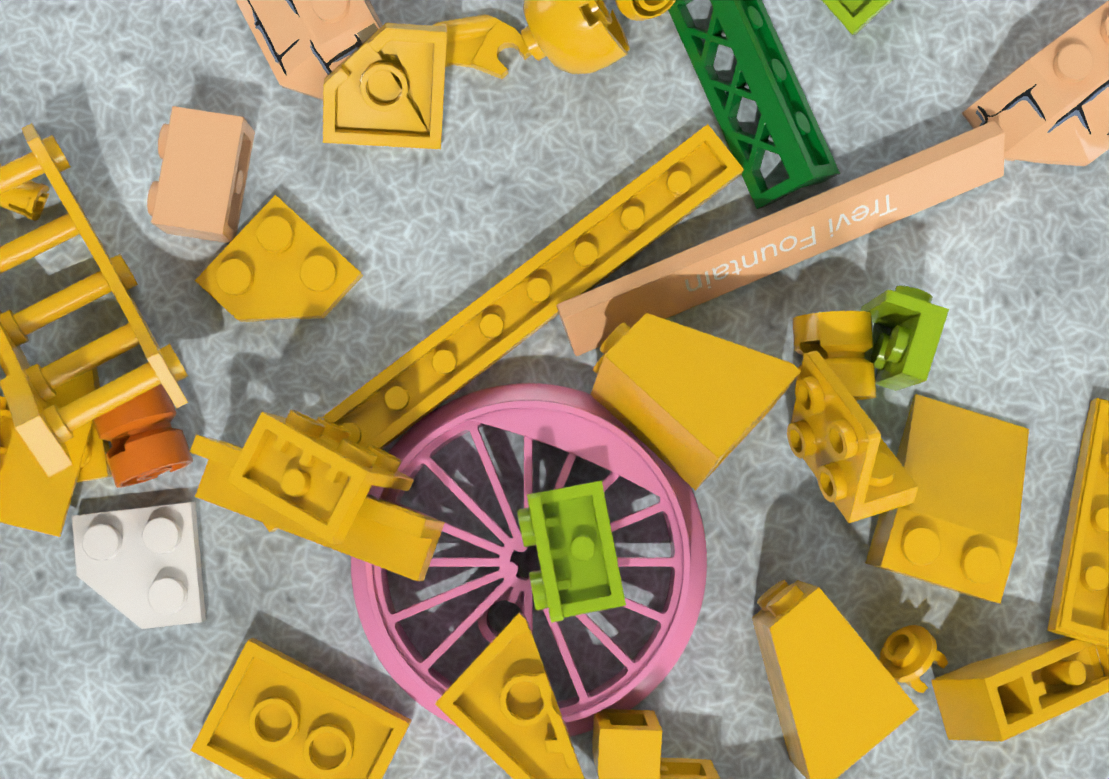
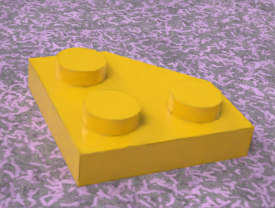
M386 22L326 76L323 84V143L441 149L447 27Z
M274 195L194 281L238 321L256 322L281 319L325 318L364 275L279 197Z

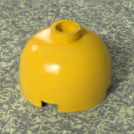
M524 0L523 12L528 26L521 30V35L530 53L538 61L547 56L559 70L570 74H586L611 66L626 56L630 50L626 35L613 9L609 14L603 0Z

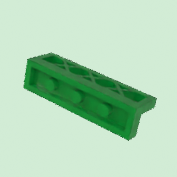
M676 0L668 11L732 155L744 169L741 175L756 209L773 204L802 187L818 185L840 174L763 1L710 0L713 12L707 31L696 27L686 6L693 0ZM722 30L724 31L726 37L721 35ZM719 44L731 48L737 60L732 83L719 79L713 66ZM742 97L755 101L761 113L756 135L742 131L736 118ZM765 150L780 156L789 176L788 179L768 189L760 171Z

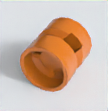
M162 383L93 420L99 439L111 442L112 447L105 457L115 486L118 488L157 478L160 474L168 471L171 473L193 462L183 430L172 428L170 424L177 412L173 401Z

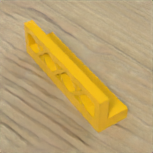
M196 434L190 453L209 460L195 497L412 580L424 581L445 522L367 494L342 544H331L226 482L243 447Z

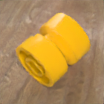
M829 311L804 314L793 318L795 352L804 356L805 353L817 350L856 401L877 398L875 365L865 359V353L873 347L872 317L870 312Z

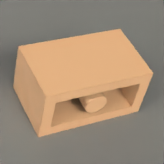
M172 106L169 124H163L158 138L159 157L163 159L159 181L152 182L147 198V209L149 215L152 216L151 223L166 234L230 243L237 236L255 131L244 117Z

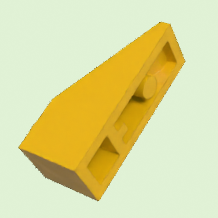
M1066 636L973 662L932 679L931 683L948 740L1003 742L1108 693L1109 647Z

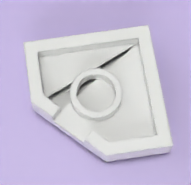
M195 502L71 516L76 576L138 627L148 629L206 621Z

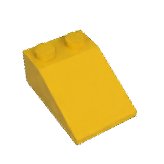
M914 394L896 457L919 487L914 503L879 514L865 564L977 599L1001 604L1018 542L1029 429Z

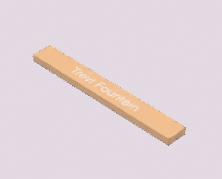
M991 121L557 304L556 307L575 356L577 357L600 347L606 338L623 322L632 328L646 313L667 319L1004 176L1005 132L995 121Z

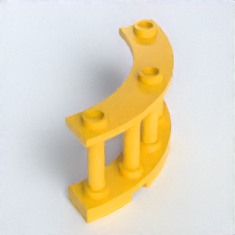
M31 123L21 129L32 152L0 167V195L45 173L68 213L0 246V274L79 234L82 236L100 268V271L15 314L10 309L3 313L0 310V366L6 375L5 378L0 380V386L10 409L15 429L48 477L73 465L65 444L66 441L74 437L73 430L161 383L176 408H179L188 403L178 382L188 377V374L170 344L162 348L158 346L128 291L138 285L136 279L121 254L112 258L108 256L61 172L71 168L56 139L53 135L41 139ZM113 292L129 323L44 367H41L38 363L30 366L20 345L29 341L28 334ZM141 345L149 362L60 409L55 404L49 406L47 400L56 396V388Z

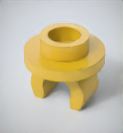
M909 625L893 632L886 639L879 657V661L896 682H905L920 693H924L928 687L919 677L930 668L932 663L934 662L943 669L948 664L946 656L937 650V643L933 635L927 629L918 625Z

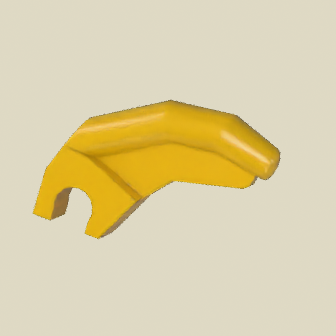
M483 14L436 22L432 25L447 27L445 68L450 65L470 67L503 79L509 74L508 69L498 59L499 53L503 49L509 47L516 49L524 60L532 55L521 34L514 27L490 15Z

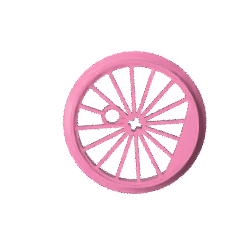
M540 383L508 384L482 389L459 397L431 412L406 432L388 453L402 461L398 471L412 479L426 465L504 544V546H501L445 522L442 529L443 532L498 554L500 557H432L429 567H499L500 569L396 612L390 595L387 570L351 556V578L356 608L372 649L395 682L429 712L457 726L435 705L437 699L451 686L452 682L436 671L432 665L476 621L483 637L491 643L499 632L490 625L488 613L490 607L499 601L506 600L516 604L527 618L533 634V593L530 576L525 578L518 575L519 564L511 560L514 551L525 552L528 547L523 545L520 528L479 428L488 425L524 436V508L529 507L527 494L533 493V440L568 452L553 490L564 488L576 457H580L611 471L602 481L604 492L621 476L653 493L658 500L656 504L610 523L613 532L662 511L669 534L671 557H617L619 567H671L669 589L662 612L625 597L626 606L623 607L658 621L648 641L633 660L586 613L575 615L625 666L610 680L587 692L559 623H551L548 608L543 609L578 694L577 697L557 702L569 736H576L593 730L595 713L603 709L631 710L664 680L682 655L697 623L706 585L707 549L701 514L690 485L589 393L568 387ZM470 432L513 536L512 538L432 459L443 447ZM372 485L368 492L372 496L424 514L400 504V500L405 493L404 490ZM504 578L426 659L420 655L406 635L400 623L401 620Z

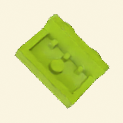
M602 480L527 494L529 507L518 509L517 513L524 547L536 545L541 570L529 572L536 610L548 608L550 620L553 623L563 621L564 617L626 606Z

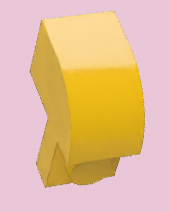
M603 709L594 714L592 753L598 779H720L712 760L661 757L662 728L654 710Z

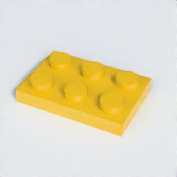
M251 638L247 640L190 751L244 779H383L412 720L261 641Z

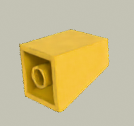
M646 313L632 328L625 322L620 324L603 342L599 350L604 355L593 368L597 377L590 395L696 491L771 411L801 373V370L791 362Z
M781 580L757 600V604L762 609L752 617L789 759L806 779H837L919 709L820 587L799 580L789 585L785 580Z

